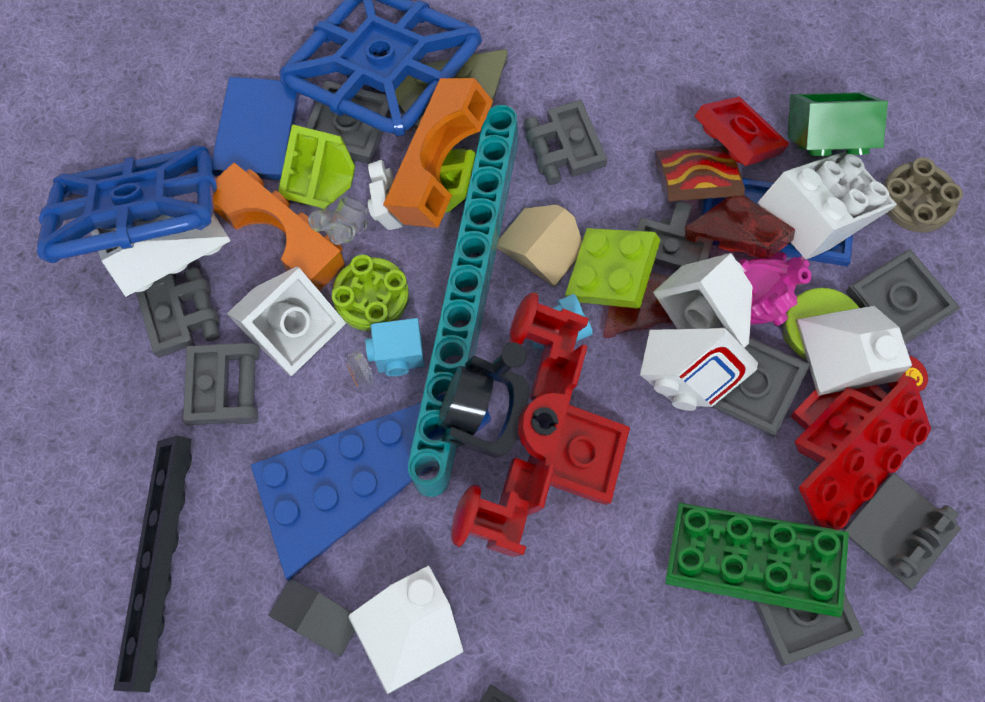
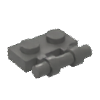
M582 99L548 109L547 118L549 123L540 125L537 117L534 116L524 121L527 130L525 134L529 147H534L538 157L536 161L540 174H545L549 185H554L561 181L562 178L558 168L567 165L572 177L606 167L607 157ZM556 138L560 150L551 152L547 141Z
M191 268L185 272L188 281L186 283L177 285L174 276L168 274L155 281L145 291L136 292L153 353L158 358L185 349L187 346H194L192 331L202 329L206 341H213L220 337L217 326L220 323L217 310L211 307L208 297L211 290L208 281L203 279L199 268ZM191 299L194 301L197 312L186 315L183 302Z

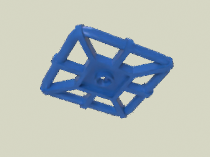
M343 0L325 21L321 20L314 26V33L292 55L285 66L280 69V81L292 90L328 106L332 113L339 116L345 114L382 132L395 133L396 137L405 135L404 131L414 126L425 113L439 79L454 78L475 53L477 47L482 42L480 31L478 28L472 27L463 21L431 9L428 3L421 0L417 2L412 0H375L406 13L397 24L377 17L372 0ZM363 2L367 19L354 33L340 28L339 26ZM428 22L447 30V32L422 36L412 32V30L418 23ZM332 41L341 45V48L332 56L309 60L324 42L329 43ZM461 46L441 71L420 63L422 58L429 52ZM384 52H387V54H386L385 56H382V57H375V56H374V54L381 55V54H383ZM334 72H339L349 77L335 94L304 80ZM408 75L428 83L427 88L406 113L401 116L395 94L398 86ZM365 84L386 94L391 118L352 102L351 99Z
M194 145L188 149L138 160L135 157L125 158L123 163L73 174L62 173L53 179L54 184L49 191L47 204L41 209L39 215L41 228L37 241V254L43 261L56 263L60 259L119 246L122 250L134 248V243L194 229L203 230L212 222L211 217L214 211L213 193L217 188L216 178L212 174V158L208 149L203 146ZM193 166L197 167V173L178 177ZM196 192L197 204L169 197ZM73 193L87 196L64 202V197H69ZM161 215L173 217L133 227V220L151 221ZM76 218L68 224L61 227L63 225L64 220ZM97 228L105 230L116 228V231L84 237Z

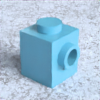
M418 318L371 324L372 338L365 339L368 362L375 361L379 373L385 372L388 376H402L407 374L409 369L425 367Z

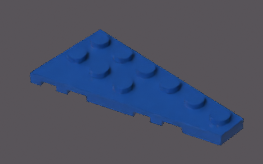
M445 394L437 396L436 400L442 402ZM421 403L251 464L286 580L289 581L290 578H293L302 568L316 557L321 556L331 548V545L360 525L413 482L408 472V462ZM488 409L476 432L491 421ZM442 428L432 430L428 435V439L439 440L447 430ZM427 467V468H425V469L420 473V476H422L424 473H426V472H427L429 469H431L432 467Z

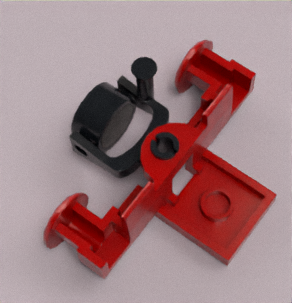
M537 292L527 294L516 309L510 327L509 343L503 347L502 354L492 363L474 355L465 363V366H458L449 382L441 404L438 425L448 428L443 433L441 441L494 458H500L512 449L516 440H520L530 454L528 462L518 458L511 459L499 505L481 499V487L479 485L469 486L464 492L456 507L451 525V540L458 547L464 544L468 535H472L488 541L486 548L511 557L524 555L526 546L521 545L520 541L527 516L544 509L550 486L597 503L608 505L612 502L630 427L569 405L572 391L578 385L588 348L587 345H581L574 350L578 332L587 326L589 318L566 309L558 311L538 303L539 295ZM525 338L544 345L530 397L527 380L523 376L509 371L512 367L522 366L526 361L527 354L522 346ZM498 381L504 383L508 388L509 407L499 436L494 442L489 443L473 435L478 430L486 413L493 390V382ZM528 397L532 400L529 404H527Z

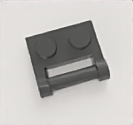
M252 343L187 346L183 422L187 426L225 423L253 424L258 422V409L254 408L255 361L259 360L260 347ZM229 360L240 361L238 407H227Z

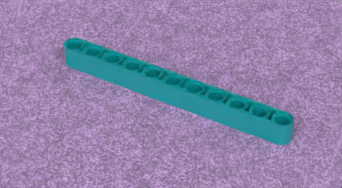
M506 105L491 107L481 129L409 457L408 472L413 484L421 495L427 497H436L442 494L450 483L457 446L441 441L442 438L439 440L428 439V435L437 428L448 430V428L438 425V416L442 402L436 400L440 393L447 390L449 382L458 366H465V363L476 355L519 142L517 114L511 107ZM487 189H493L491 192H484ZM479 221H488L485 224H476ZM473 253H480V254H482L481 256H479V257H477V258H470V257H468L469 255H471V254H473ZM466 286L476 287L473 291L470 292L460 291L462 288ZM459 320L469 321L466 326L461 328L452 326ZM452 355H458L462 357V359L455 364H447L444 362L448 357ZM434 466L440 469L438 475L433 479L423 480L419 478L420 473L427 467Z

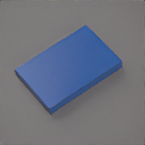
M229 77L212 158V174L220 176L230 165L236 163L245 172L248 169L253 170L261 179L281 180L292 124H295L300 93L283 85L280 80Z

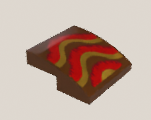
M725 146L655 151V165L661 174V190L668 201L744 196L745 188L738 164L730 157Z

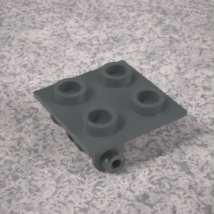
M893 473L845 531L849 532V538L907 588L912 590L962 528L957 525L956 518L958 513L952 507L943 505L941 509L936 508Z

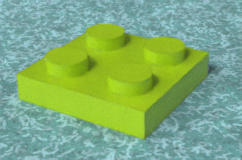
M587 228L565 293L566 297L575 294L579 303L640 308L660 243V238L656 232Z

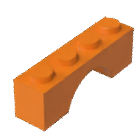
M475 78L439 79L383 203V206L404 225L438 228L452 197L440 181V170L443 161L458 142L480 132L493 103V100Z
M233 163L216 178L217 188L213 193L214 212L235 230L251 224H268L286 234V247L281 257L286 271L299 267L320 291L346 266L341 254L343 251L342 246L329 234L323 237L315 230L317 228L307 215L302 212L298 215L289 208V202L278 191L274 190L270 193L264 188V182L253 170L248 169L245 172L236 163Z

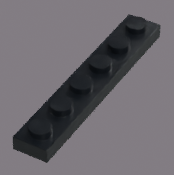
M177 435L157 441L113 691L149 693L151 683L157 673L155 656L158 639L161 637L165 625L162 614L165 596L168 594L172 583V577L169 572L172 554L175 552L179 541L177 525L179 513L185 504V493L183 491L185 477L192 462V454L190 452L192 439Z

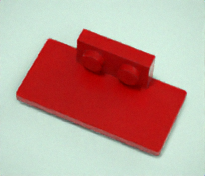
M905 376L882 401L847 387L794 441L799 453L820 463L799 486L800 493L815 526L835 530L845 527L856 510L865 501L870 500L874 496L877 488L891 473L896 472L901 467L905 458L918 445L925 442L931 427L914 378Z

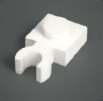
M383 160L368 164L369 175L373 182L369 184L371 199L368 200V209L372 218L375 221L378 220L388 230L403 227L402 223L383 206L394 181L392 170L390 168L385 169Z

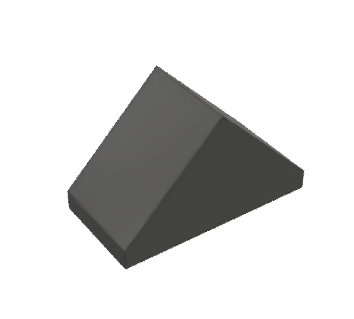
M291 578L268 615L340 657L355 633L348 618V615L352 612Z

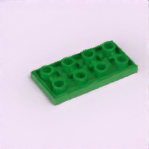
M678 503L665 584L841 618L844 605L849 532Z

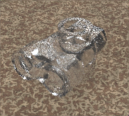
M341 197L336 210L328 211L327 209L313 211L309 215L308 222L314 231L326 232L330 241L339 245L351 242L355 235L366 230L368 225L366 216L369 209L365 204L354 198Z

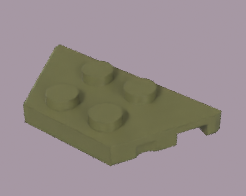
M503 49L472 55L454 78H475L490 98L494 100L500 85L504 65L507 63V50ZM450 59L424 64L441 71ZM408 75L395 90L399 111L405 114L429 84ZM422 117L413 126L415 130H417Z

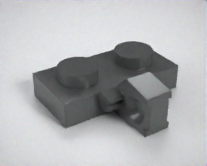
M677 201L672 220L662 218L661 223L640 217L636 231L656 232L660 238L653 264L678 270L683 265L708 259L714 238L694 233L695 227L686 225L692 205Z

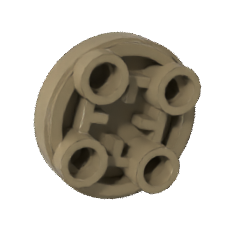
M925 157L917 158L914 162L898 166L888 175L883 183L889 191V196L897 204L886 214L894 223L913 232H932L945 226L955 215L959 201L963 196L961 187L955 184L945 171L935 166L932 160Z

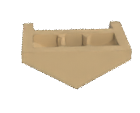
M548 205L524 208L499 238L497 249L555 287L577 260L582 239L575 217L561 206Z

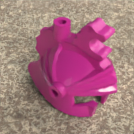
M777 252L749 261L747 259L738 261L744 270V274L753 286L750 325L773 322L775 326H779L788 319L786 312L798 303V298L794 294L796 286L809 283L812 277L808 269L810 263L807 259H804L802 256L786 261L787 255L784 252Z

